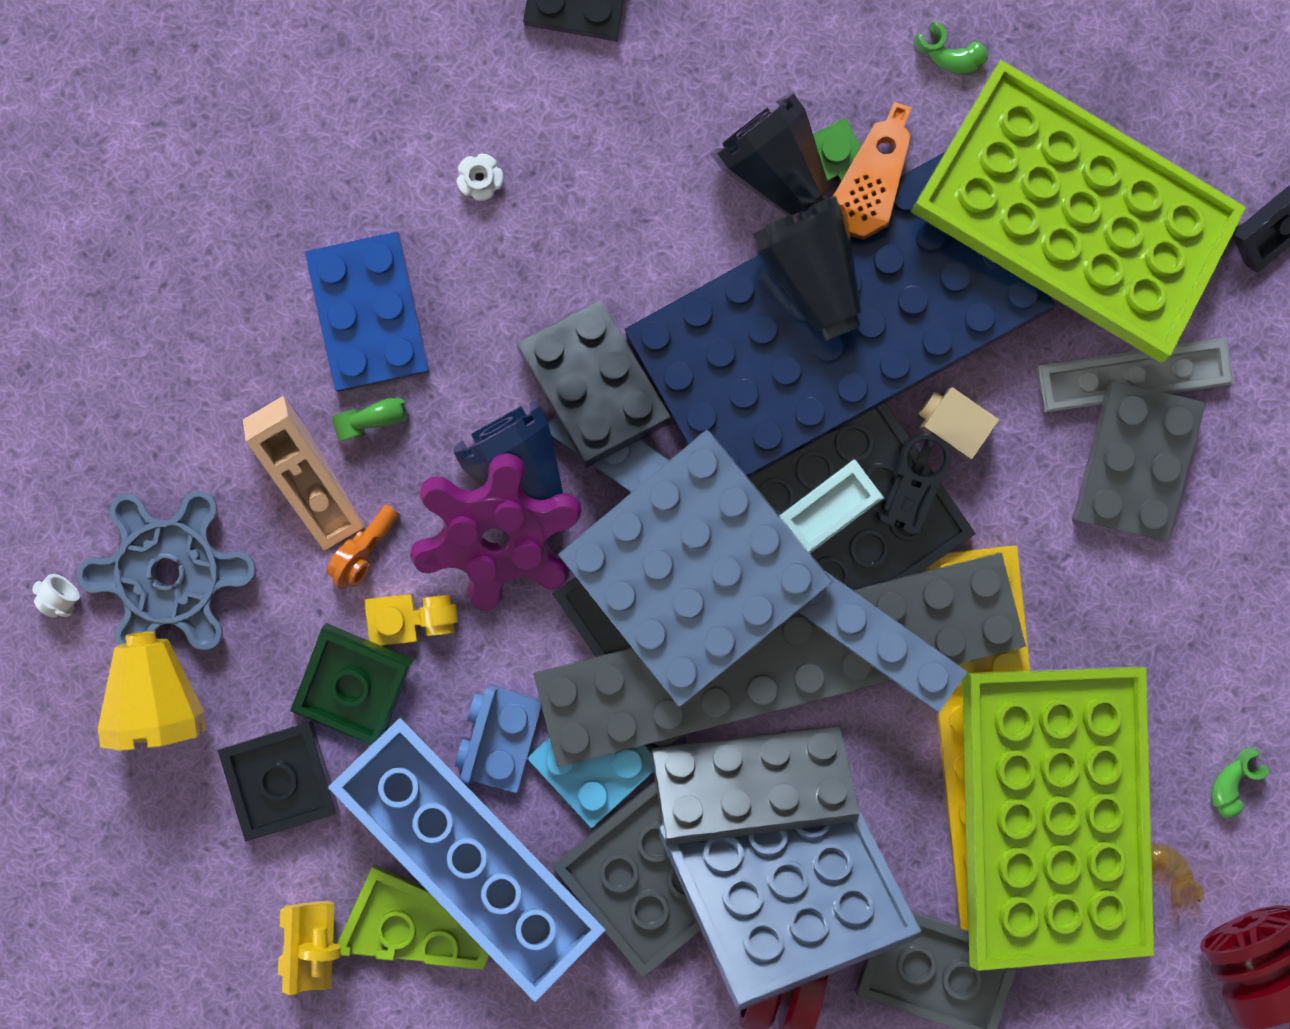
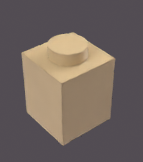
M953 387L945 389L941 395L934 391L918 413V415L924 418L918 429L923 433L934 434L945 441L950 451L964 461L973 459L999 421L997 417Z

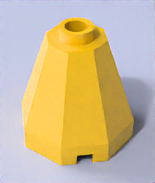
M155 631L125 635L126 643L114 647L98 725L100 748L119 751L135 749L134 742L147 743L148 748L160 747L198 737L200 732L206 730L204 709L169 640L156 639Z

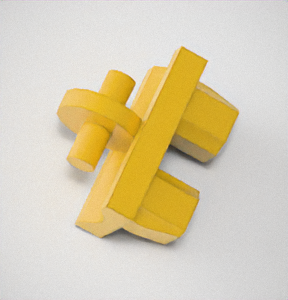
M326 900L285 905L280 910V928L284 930L283 954L278 958V975L282 977V993L295 995L309 990H327L332 988V960L339 959L341 955V946L333 943L335 903Z

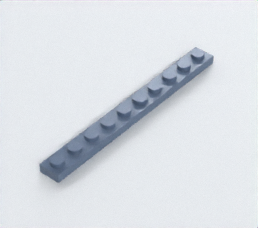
M555 415L549 423L551 437L579 456ZM638 440L591 466L631 494L668 463L669 460L643 441ZM827 573L834 583L797 613L938 714L968 672Z

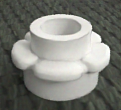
M479 154L477 157L468 156L458 166L460 176L457 178V185L459 190L465 196H473L477 201H485L492 198L494 192L500 189L503 184V172L497 167V161L488 154ZM477 173L484 174V179L482 181H477L475 179V175Z
M49 574L43 582L37 581L32 588L33 593L37 595L34 599L35 606L43 614L53 618L70 616L75 609L73 605L80 597L77 588L66 578L57 574Z

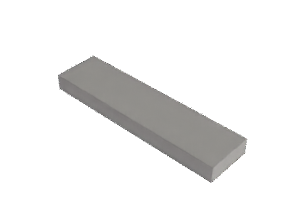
M1227 337L1178 344L1175 346L1171 356L1163 363L1139 350L1036 366L1043 413L1102 405L1108 380L1168 394L1234 384Z

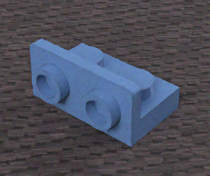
M491 685L485 688L484 695L475 693L468 715V721L475 723L471 741L462 739L455 761V767L462 769L460 776L462 782L469 784L470 781H475L510 792H518L542 708L540 699Z

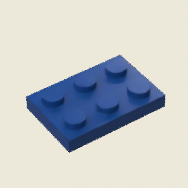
M398 231L305 251L335 391L340 392L430 372L400 233Z

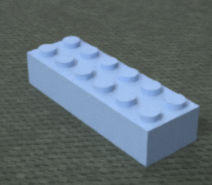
M401 718L328 787L534 1002L605 931L600 923Z

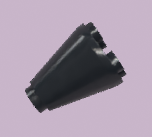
M836 196L823 200L809 207V210L796 215L795 217L798 221L796 223L791 214L764 226V229L752 234L755 239L753 247L756 254L814 330H821L825 341L861 326L857 314L861 313L848 218L844 205L839 204Z

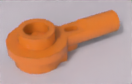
M385 504L364 533L359 531L353 539L347 540L334 553L327 565L326 573L333 578L332 582L336 587L344 589L349 585L357 586L365 578L370 569V563L367 562L369 553L376 543L385 537L400 517L397 511Z

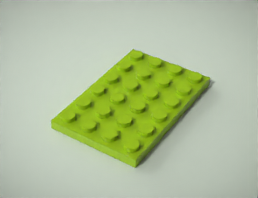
M1000 60L910 212L1160 363H1163L1171 356L1246 207L1003 60Z
M1146 667L967 673L962 680L969 966L977 971L1154 956Z

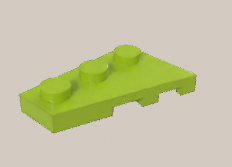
M377 864L372 866L337 943L341 946V955L343 956L356 954L376 956V959L391 961L394 959L424 961L425 964L479 970L484 969L489 958V954L421 884Z

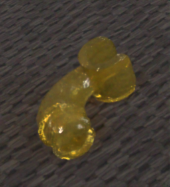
M1153 843V846H1151L1152 871L1156 869L1171 873L1176 879L1170 888L1172 899L1180 906H1183L1180 892L1184 886L1192 885L1195 900L1201 902L1204 899V890L1198 882L1194 881L1190 865L1183 855L1169 845Z

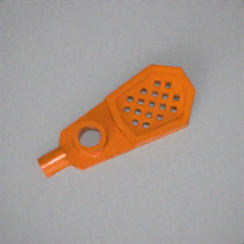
M893 102L887 120L873 125L833 195L837 197L840 205H844L850 236L864 240L889 225L911 138L910 133L904 126L912 107ZM882 143H888L893 146L894 151L890 154H882L878 151L877 147Z

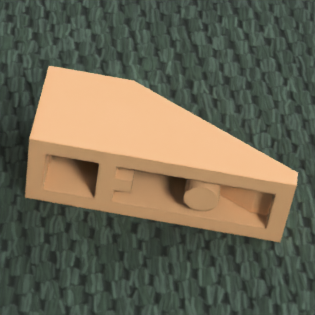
M285 396L280 397L243 419L247 444L323 551L364 528L363 522L314 439Z

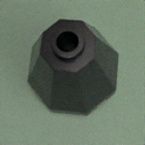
M794 93L785 95L776 101L779 107L773 112H770L768 107L727 138L722 143L724 148H717L710 154L724 172L786 216L795 215L796 213L800 214L809 210V207L825 200L822 194L829 188L806 110Z

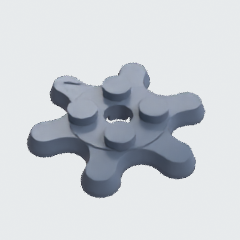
M203 491L189 493L183 499L178 513L171 519L164 521L152 517L146 510L143 501L135 495L123 494L112 501L109 515L121 533L122 542L120 549L109 558L93 557L86 559L79 565L76 578L80 587L87 592H112L122 599L125 606V615L115 631L117 645L126 643L125 635L155 631L165 624H173L181 628L186 634L189 643L196 649L209 650L220 643L223 629L211 611L210 602L212 596L223 586L240 587L248 584L255 576L256 567L254 560L245 552L221 553L210 545L207 538V530L210 523L216 517L217 503L209 493ZM166 558L172 559L179 564V577L175 584L170 586L162 584L156 575L158 564Z

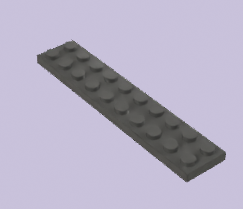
M1001 552L853 590L956 664L1026 647ZM798 613L794 614L681 707L677 705L632 647L533 673L557 767L891 681Z

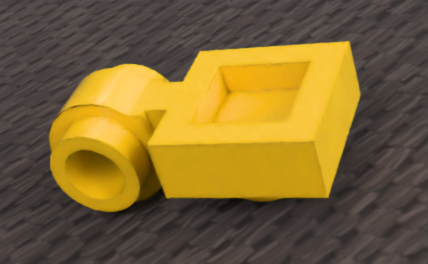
M414 594L364 599L369 641L380 646L419 641V624L421 627H425L426 636L454 633V623H458L456 603H451L450 594L423 597V607H419V610H416Z

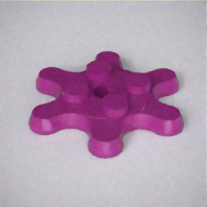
M512 454L496 456L489 464V475L486 483L476 490L460 489L449 479L437 476L428 478L420 487L422 503L429 511L443 519V527L437 535L420 539L414 543L410 552L411 561L418 571L426 574L446 568H457L467 573L470 579L467 588L468 598L473 606L481 611H489L497 606L503 596V585L510 579L526 577L533 579L546 589L553 590L561 587L567 580L570 569L559 555L550 550L547 540L552 534L573 527L582 514L581 503L576 497L569 494H558L546 500H535L529 497L522 488L525 465L520 458ZM490 529H500L508 534V538L503 541L502 546H499V543L489 542L482 538V535Z

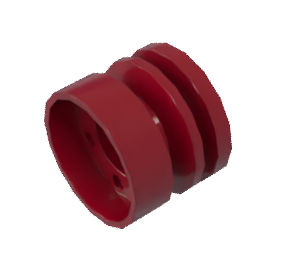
M1275 905L1259 908L1210 931L1202 939L1200 949L1204 958L1211 963L1210 971L1213 977L1220 982H1226L1222 988V996L1235 1023L1241 1028L1263 1029L1290 1022V906Z

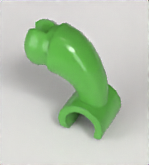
M932 22L929 25L930 30L937 37L935 45L928 44L920 33H917L914 37V45L920 53L929 54L938 66L954 74L976 72L978 67L988 60L986 48L978 41H973L967 47L955 50L945 47L946 30L938 22Z
M386 398L361 411L354 409L332 416L338 440L344 441L352 437L355 439L366 435L365 429L395 426L403 423L409 415V411L403 412L402 406L406 405V402L400 398Z
M1248 747L1239 752L1237 760L1227 765L1213 783L1211 792L1213 806L1217 807L1218 813L1223 818L1230 819L1242 813L1244 805L1238 797V786L1244 776L1260 780L1269 774L1270 769L1266 765H1261L1252 771L1248 770V761L1261 753L1256 748Z

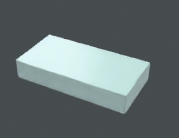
M854 459L779 516L811 553L884 497Z

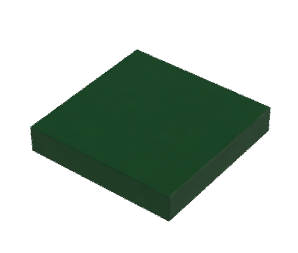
M326 623L321 628L290 711L372 745L387 730L414 659Z

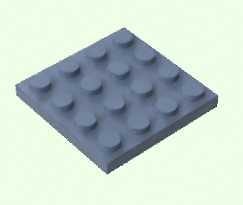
M709 430L704 431L558 554L679 707L685 705L834 583Z
M861 812L856 822L667 846L663 826L659 827V837L737 1011L914 941L921 934V930Z

